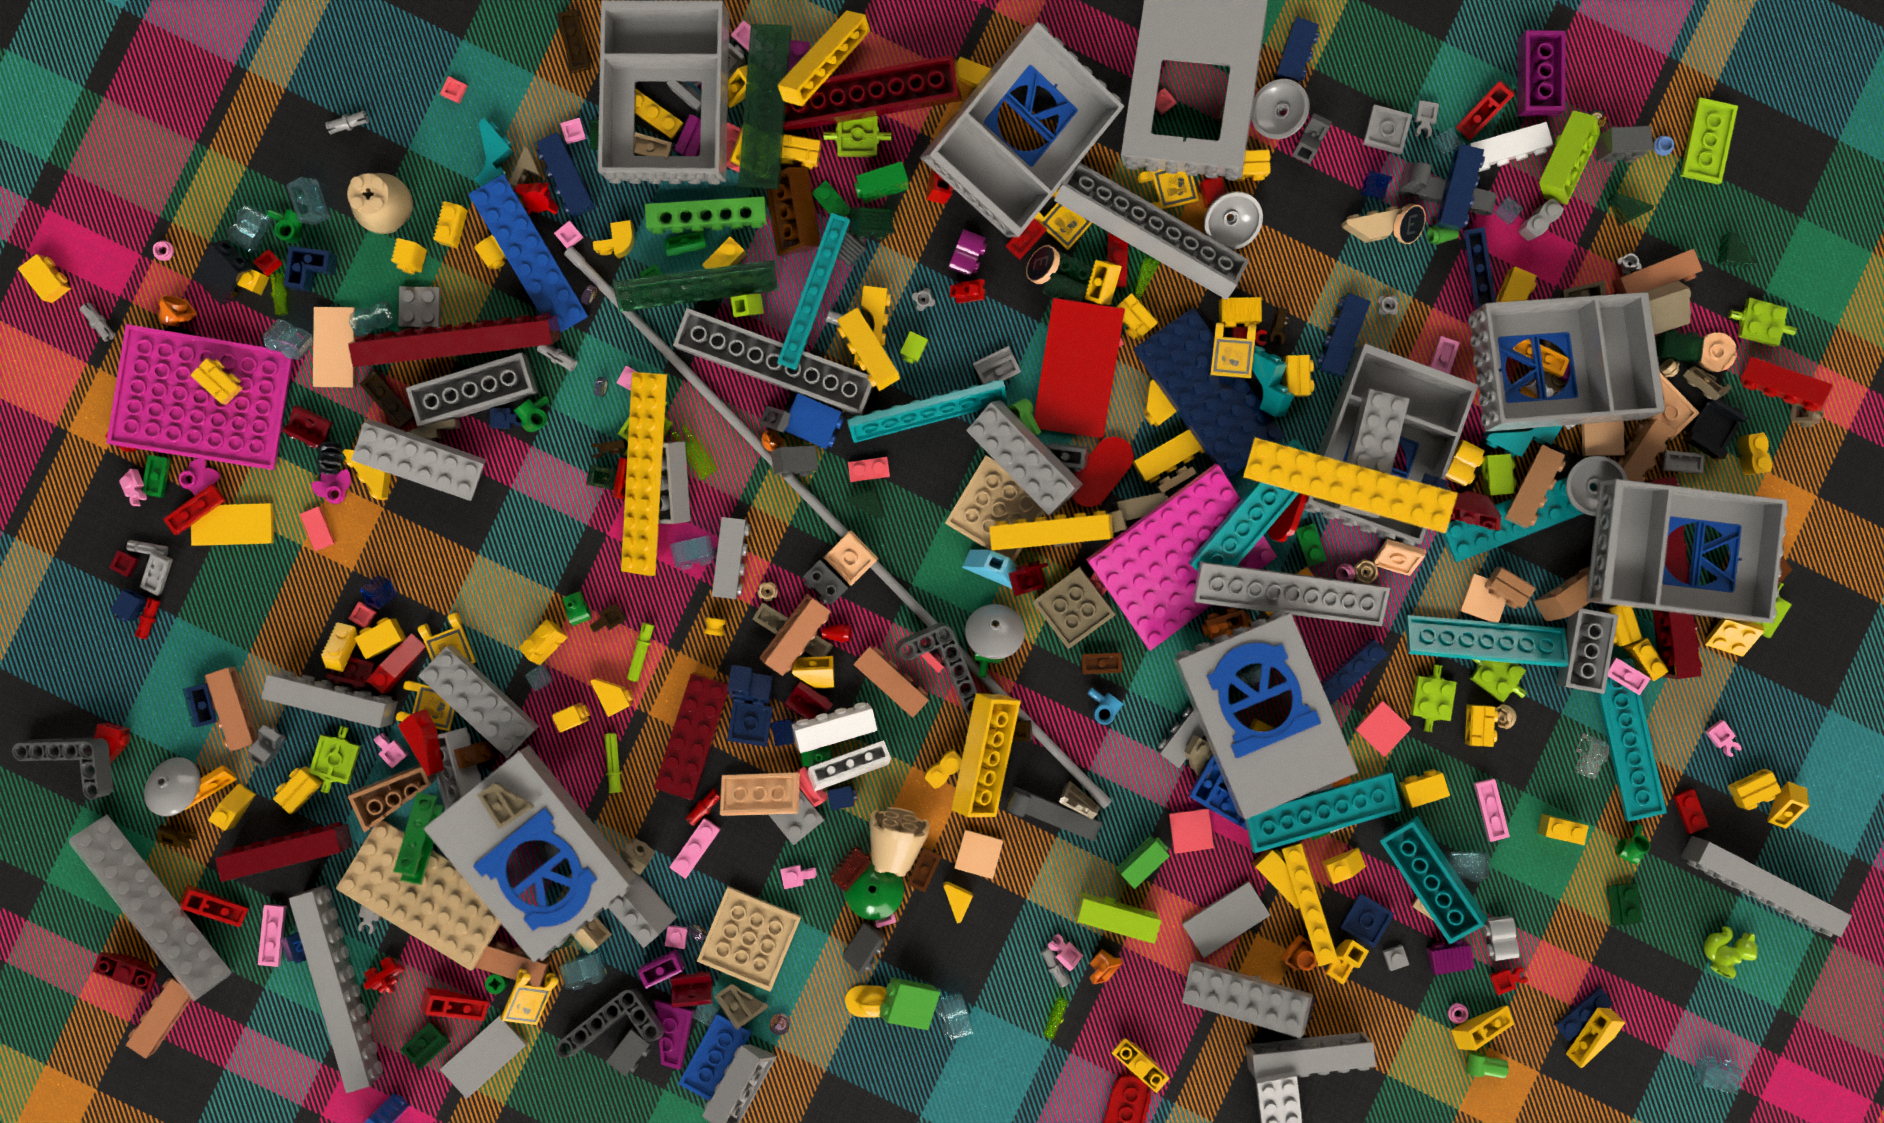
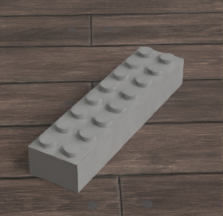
M1691 836L1681 855L1682 858L1688 860L1686 864L1704 871L1705 874L1721 880L1722 883L1739 889L1740 892L1756 898L1757 901L1767 906L1769 905L1774 910L1788 915L1793 920L1804 923L1809 928L1829 937H1832L1833 934L1841 937L1852 917L1844 911L1709 841Z

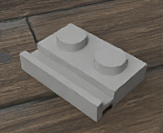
M1009 346L973 363L983 385L992 380L1005 381L1021 373Z

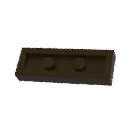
M577 9L557 13L570 72L573 74L591 70Z
M373 371L359 383L398 429H402L415 418L414 413L377 371Z

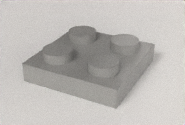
M1374 104L1362 145L1401 154L1412 114Z
M399 286L398 326L410 328L440 327L441 288Z
M799 789L798 814H768L793 845L825 820L801 789Z

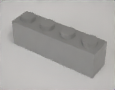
M721 518L712 591L713 597L738 599V595H742L743 584H740V577L744 576L745 564H742L743 556L747 555L748 544H745V537L749 536L750 525L747 524L748 520Z
M1189 706L1184 711L1182 721L1174 724L1170 730L1172 734L1168 739L1164 738L1158 746L1160 748L1158 753L1178 768L1187 759L1184 751L1192 736L1196 735L1201 739L1204 737V732L1193 706L1192 708Z

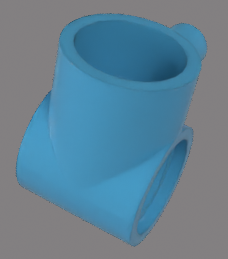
M1093 688L1088 691V695L1099 702L1093 710L1094 719L1102 725L1110 724L1124 704L1110 693H1107L1104 697ZM1107 709L1109 716L1106 719H1100V710Z

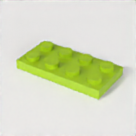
M1701 97L1696 99L1680 176L1713 184L1722 183L1738 109L1737 105Z

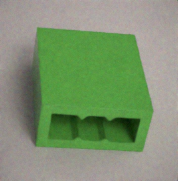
M1150 835L1116 868L1135 889L1170 856L1166 852L1169 848L1158 837L1154 839Z
M891 977L890 983L886 988L884 1001L880 1006L879 1016L887 1023L928 1030L941 992L929 984Z

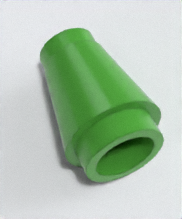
M1436 225L1427 230V240L1434 245L1457 239L1459 236V231Z

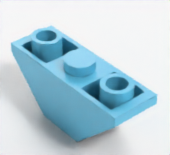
M969 550L962 568L1012 589L1008 573L1016 571L1015 567L1017 565L1009 557L992 550Z

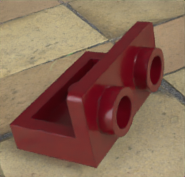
M296 405L292 409L288 425L282 428V432L288 434L293 439L306 443L309 447L319 448L322 442L328 441L333 422Z
M1040 561L1028 563L1029 567H1027V564L1015 567L1016 571L1008 573L1014 596L1045 588L1041 568L1047 567L1048 562L1040 564Z
M350 656L344 671L340 672L331 669L330 673L326 674V678L332 679L331 682L343 685L345 682L351 684L352 688L363 689V687L371 686L367 680L373 674L376 662Z
M802 681L799 682L784 703L786 707L797 715L808 720L816 718L819 714H826L833 705L825 696L818 694L810 685Z
M697 972L696 974L687 975L678 974L670 977L672 985L671 1004L673 1008L713 1004V981L709 972Z

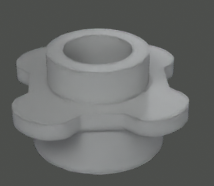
M1627 254L1617 261V264L1621 265L1623 269L1622 273L1625 275H1629L1630 272L1635 270L1639 271L1642 268L1639 258L1635 254Z
M924 288L923 291L912 295V299L916 301L917 310L923 311L928 306H934L935 300L930 295V289Z
M1392 295L1386 298L1381 296L1378 298L1380 305L1378 313L1381 316L1398 313L1396 296Z

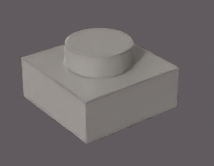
M1401 944L1382 951L1388 970L1393 971L1409 965Z

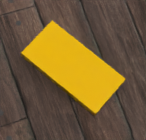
M273 504L219 505L191 525V546L274 543Z

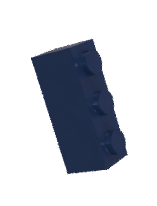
M1299 17L1295 18L1274 79H1289L1297 83L1304 80L1307 69H1304L1306 62H1310L1313 55L1311 50L1312 44H1316L1320 34L1317 31L1319 24Z

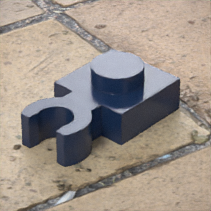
M490 408L491 429H512V423L522 427V424L518 422L517 414H512V409Z

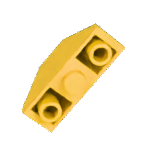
M343 450L342 453L346 456L344 458L345 462L350 467L355 468L358 472L356 476L362 483L368 485L370 488L368 491L375 499L386 500L389 493L391 474L352 461L354 450Z
M1125 1037L1111 1052L1156 1093L1170 1079L1149 1055Z

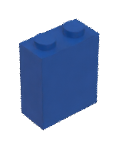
M797 393L789 412L791 414L789 424L784 432L827 450L829 446H833L836 436H834L836 428H841L844 418L841 411Z

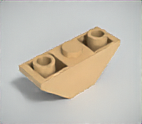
M1394 206L1385 209L1386 212L1378 213V210L1366 213V216L1359 217V214L1351 215L1342 223V228L1365 243L1382 240L1392 233L1395 218L1403 210Z

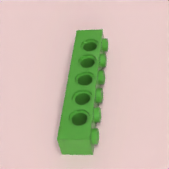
M765 196L645 204L646 228L652 234H663L664 231L672 230V233H683L686 229L698 232L704 231V228H712L714 231L723 230V227L743 229V226L750 225L751 228H762L763 225L768 224ZM744 210L752 211L751 216L748 218L741 216ZM731 211L732 215L729 219H723L722 213ZM705 212L712 213L709 220H702V215ZM686 213L692 214V218L688 222L682 221V217ZM665 215H672L670 222H662Z

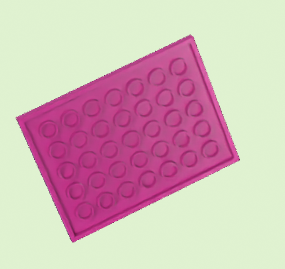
M126 324L106 444L275 470L294 353ZM207 358L213 361L215 359L219 360L225 366L223 370L226 373H233L241 380L239 384L243 389L226 405L221 404L190 376Z
M1214 464L1086 559L1150 651L1212 605L1196 603L1192 600L1198 571L1188 562L1241 501L1218 464ZM1263 535L1237 566L1261 569L1277 556Z

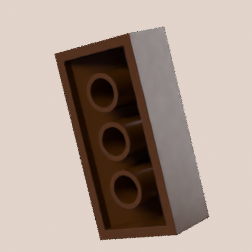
M788 167L764 178L777 256L807 252L818 248L820 237L808 168Z

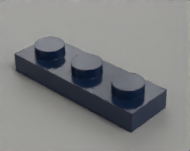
M1598 986L1553 1025L1567 1041H1570L1583 1030L1597 1008H1609L1614 1003L1603 989Z

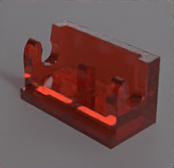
M855 844L830 873V880L846 892L872 861Z

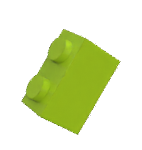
M1511 454L1485 456L1482 463L1484 495L1514 494L1516 489V480L1513 478L1515 463L1514 459L1511 458Z

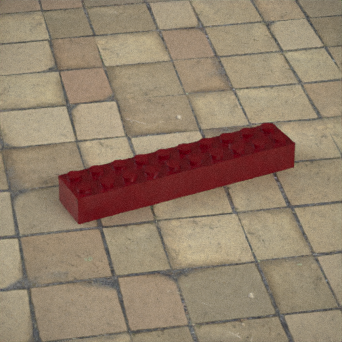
M953 55L828 77L803 106L783 101L778 87L757 90L762 130L768 135L962 101L958 65Z
M550 312L540 313L531 318V315H522L511 320V317L499 318V320L491 322V319L480 320L478 323H474V325L469 321L459 323V325L452 327V324L440 325V327L434 329L432 326H426L414 330V332L412 328H408L394 334L393 331H384L376 335L366 333L354 337V341L349 342L348 346L352 366L359 367L551 345L560 340L561 335L557 315L551 316Z
M1676 477L1646 480L1643 482L1680 487ZM1682 525L1667 537L1664 564L1673 577L1689 584L1688 572L1690 565L1686 558L1687 543L1683 535L1685 525ZM1652 610L1657 653L1669 670L1668 673L1661 677L1672 679L1700 677L1703 666L1699 659L1698 651L1700 650V644L1696 636L1697 622L1694 620V615Z

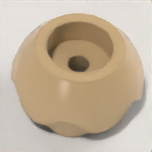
M1364 559L1354 566L1355 579L1359 583L1371 584L1378 577L1377 565L1372 561Z
M1504 704L1495 708L1498 711V726L1505 729L1511 728L1516 722L1514 709Z

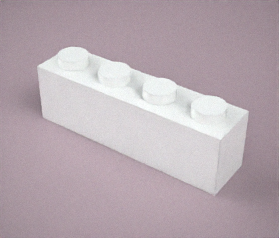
M1547 122L1474 142L1469 144V146L1484 149L1483 156H1485V161L1482 168H1479V172L1490 169V165L1497 164L1499 167L1508 164L1511 159L1516 158V161L1528 158V155L1535 153V156L1544 154L1553 145Z
M864 702L857 703L852 708L837 709L835 713L828 715L825 713L819 714L814 719H802L792 725L796 745L800 753L877 731L873 709L868 703Z
M881 741L811 766L808 769V776L815 792L889 765L891 757L885 742Z

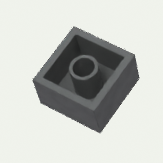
M1651 126L1610 128L1601 134L1596 142L1597 161H1604L1605 164L1616 163L1617 160H1624V163L1636 162L1638 158L1645 157L1646 153L1653 150Z

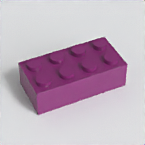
M1526 30L1518 37L1517 116L1557 117L1565 111L1566 31Z

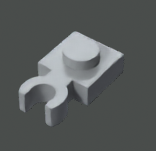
M1419 101L1417 103L1414 122H1418L1420 125L1415 130V136L1420 135L1421 129L1426 131L1425 138L1431 136L1432 128L1430 125L1436 124L1438 103Z
M361 905L359 917L364 918V921L359 924L358 931H363L364 926L368 925L370 927L369 934H372L376 929L374 921L381 920V916Z

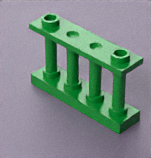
M419 792L416 794L393 870L394 873L402 874L400 879L402 882L422 885L434 845V841L424 828L444 812V806L436 805L437 796Z

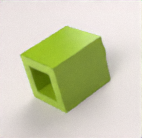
M761 294L731 297L734 317L764 314Z
M910 331L900 351V355L903 356L902 360L910 364L914 362L919 363L928 344V339Z

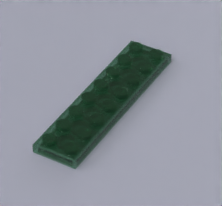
M751 23L738 185L741 188L779 190L786 102L782 99L778 84L789 72L792 27L790 25Z
M774 260L612 281L619 312L778 291Z

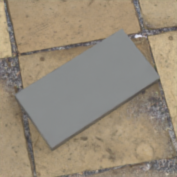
M1246 881L1182 922V925L1203 958L1269 917L1270 914L1250 882Z
M499 1015L440 1069L466 1099L528 1044L508 1021L501 1020L502 1015Z

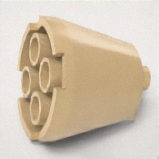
M371 173L354 177L350 182L348 200L353 215L358 223L367 230L378 234L393 233L410 218L413 210L412 195L406 185L397 177L386 173Z
M887 807L886 811L880 812L874 810L869 821L871 858L875 866L874 870L880 873L890 872L897 876H905L906 872L911 869L928 836L930 823L927 819L921 820L917 818L915 812L902 808Z

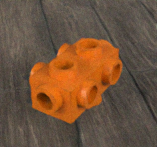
M1232 607L1226 609L1227 613L1219 615V612L1207 615L1208 619L1203 620L1204 625H1201L1203 634L1212 640L1223 634H1232V630L1242 626L1248 628L1249 623H1251L1249 613L1245 612L1244 609ZM1234 617L1238 620L1235 625L1231 623V619Z

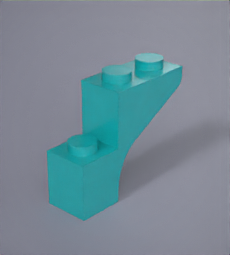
M485 118L479 122L486 161L481 173L474 178L480 187L503 174L507 177V173L500 165L515 153L510 148L513 144L506 136L501 137L497 133L500 129L493 121L488 122Z
M1254 346L1252 370L1263 388V400L1260 409L1274 417L1286 416L1294 394L1289 392L1286 386L1279 384L1287 364L1281 361V357L1274 354L1269 355L1265 352L1264 348Z
M1562 426L1486 431L1482 437L1487 440L1485 444L1495 449L1500 446L1505 449V454H1511L1513 458L1515 455L1522 457L1532 439L1542 445L1545 442L1552 445Z

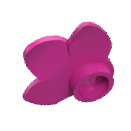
M199 458L190 462L188 469L180 474L179 483L183 488L190 489L196 496L211 484H215L219 480L220 474L214 469L206 468V460ZM189 476H192L193 481L191 483L188 482Z
M347 469L342 470L336 475L321 473V481L313 482L311 486L317 496L325 497L329 503L339 504L345 499V491L351 485V475ZM335 491L339 493L337 498L333 496Z

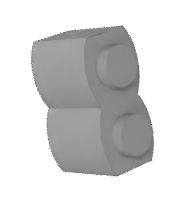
M1555 199L1547 201L1534 211L1532 217L1521 224L1518 232L1527 241L1535 239L1548 229L1550 223L1561 216L1564 208Z
M1507 915L1488 918L1485 926H1483L1484 934L1488 936V944H1486L1488 956H1491L1495 961L1518 958L1519 947L1513 917Z

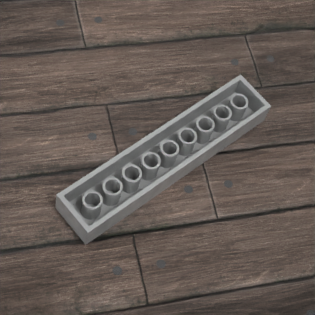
M1080 162L1065 179L1054 201L1226 300L1237 286L1249 262L1247 258Z
M686 308L673 346L678 350L855 415L863 416L873 389L867 379L868 374L803 351L797 371L779 365L777 361L783 343Z
M105 815L70 838L69 844L193 1001H196L230 976L232 972L185 912L180 909L178 903L108 815Z
M325 884L302 891L290 897L289 901L346 1093L370 1087L382 1076L383 1066L378 1061L376 1055L377 1046L372 1041L371 1026L367 1023L365 1017L366 1009L364 1004H361L359 997L360 988L355 983L354 968L348 960L349 951L344 946L342 939L343 931L338 926V914L331 902L332 893Z

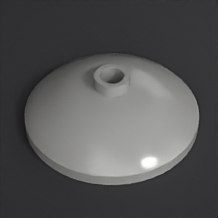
M1278 79L1266 84L1256 94L1253 102L1251 120L1255 129L1270 139H1284L1293 135L1303 126L1308 117L1310 108L1308 95L1304 88L1293 80ZM1287 110L1286 115L1282 116V112Z
M1232 191L1219 196L1212 202L1205 214L1204 229L1206 235L1231 250L1240 249L1248 245L1255 239L1261 229L1263 222L1261 206L1253 196L1241 191ZM1232 214L1231 218L1227 219V216Z
M1592 456L1582 459L1568 473L1566 479L1568 499L1580 512L1596 516L1600 482L1615 479L1628 481L1627 475L1623 468L1610 458ZM1591 483L1596 486L1594 491L1590 489Z
M990 604L978 608L970 615L965 627V636L971 649L978 655L989 659H1002L1014 654L1021 647L1025 637V626L1019 614L1010 607ZM996 623L998 626L994 627L992 624Z
M182 757L171 758L158 765L150 774L145 785L144 799L147 807L153 813L160 816H173L185 810L193 802L199 791L201 778L198 767L192 761Z

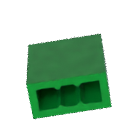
M902 161L857 175V182L854 183L858 199L862 198L863 204L909 190L908 178Z

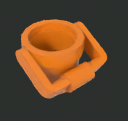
M162 295L160 297L158 320L162 324L174 327L179 326L182 321H190L197 315L194 308L185 298L182 299L171 295Z
M1302 935L1297 936L1281 956V960L1295 971L1297 968L1304 971L1312 970L1317 963L1311 942Z
M1101 949L1089 963L1095 969V972L1090 976V980L1093 984L1107 982L1120 965L1123 964L1122 959L1115 958L1104 949Z

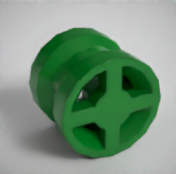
M492 973L485 981L486 990L491 994L502 992L507 987L509 978Z

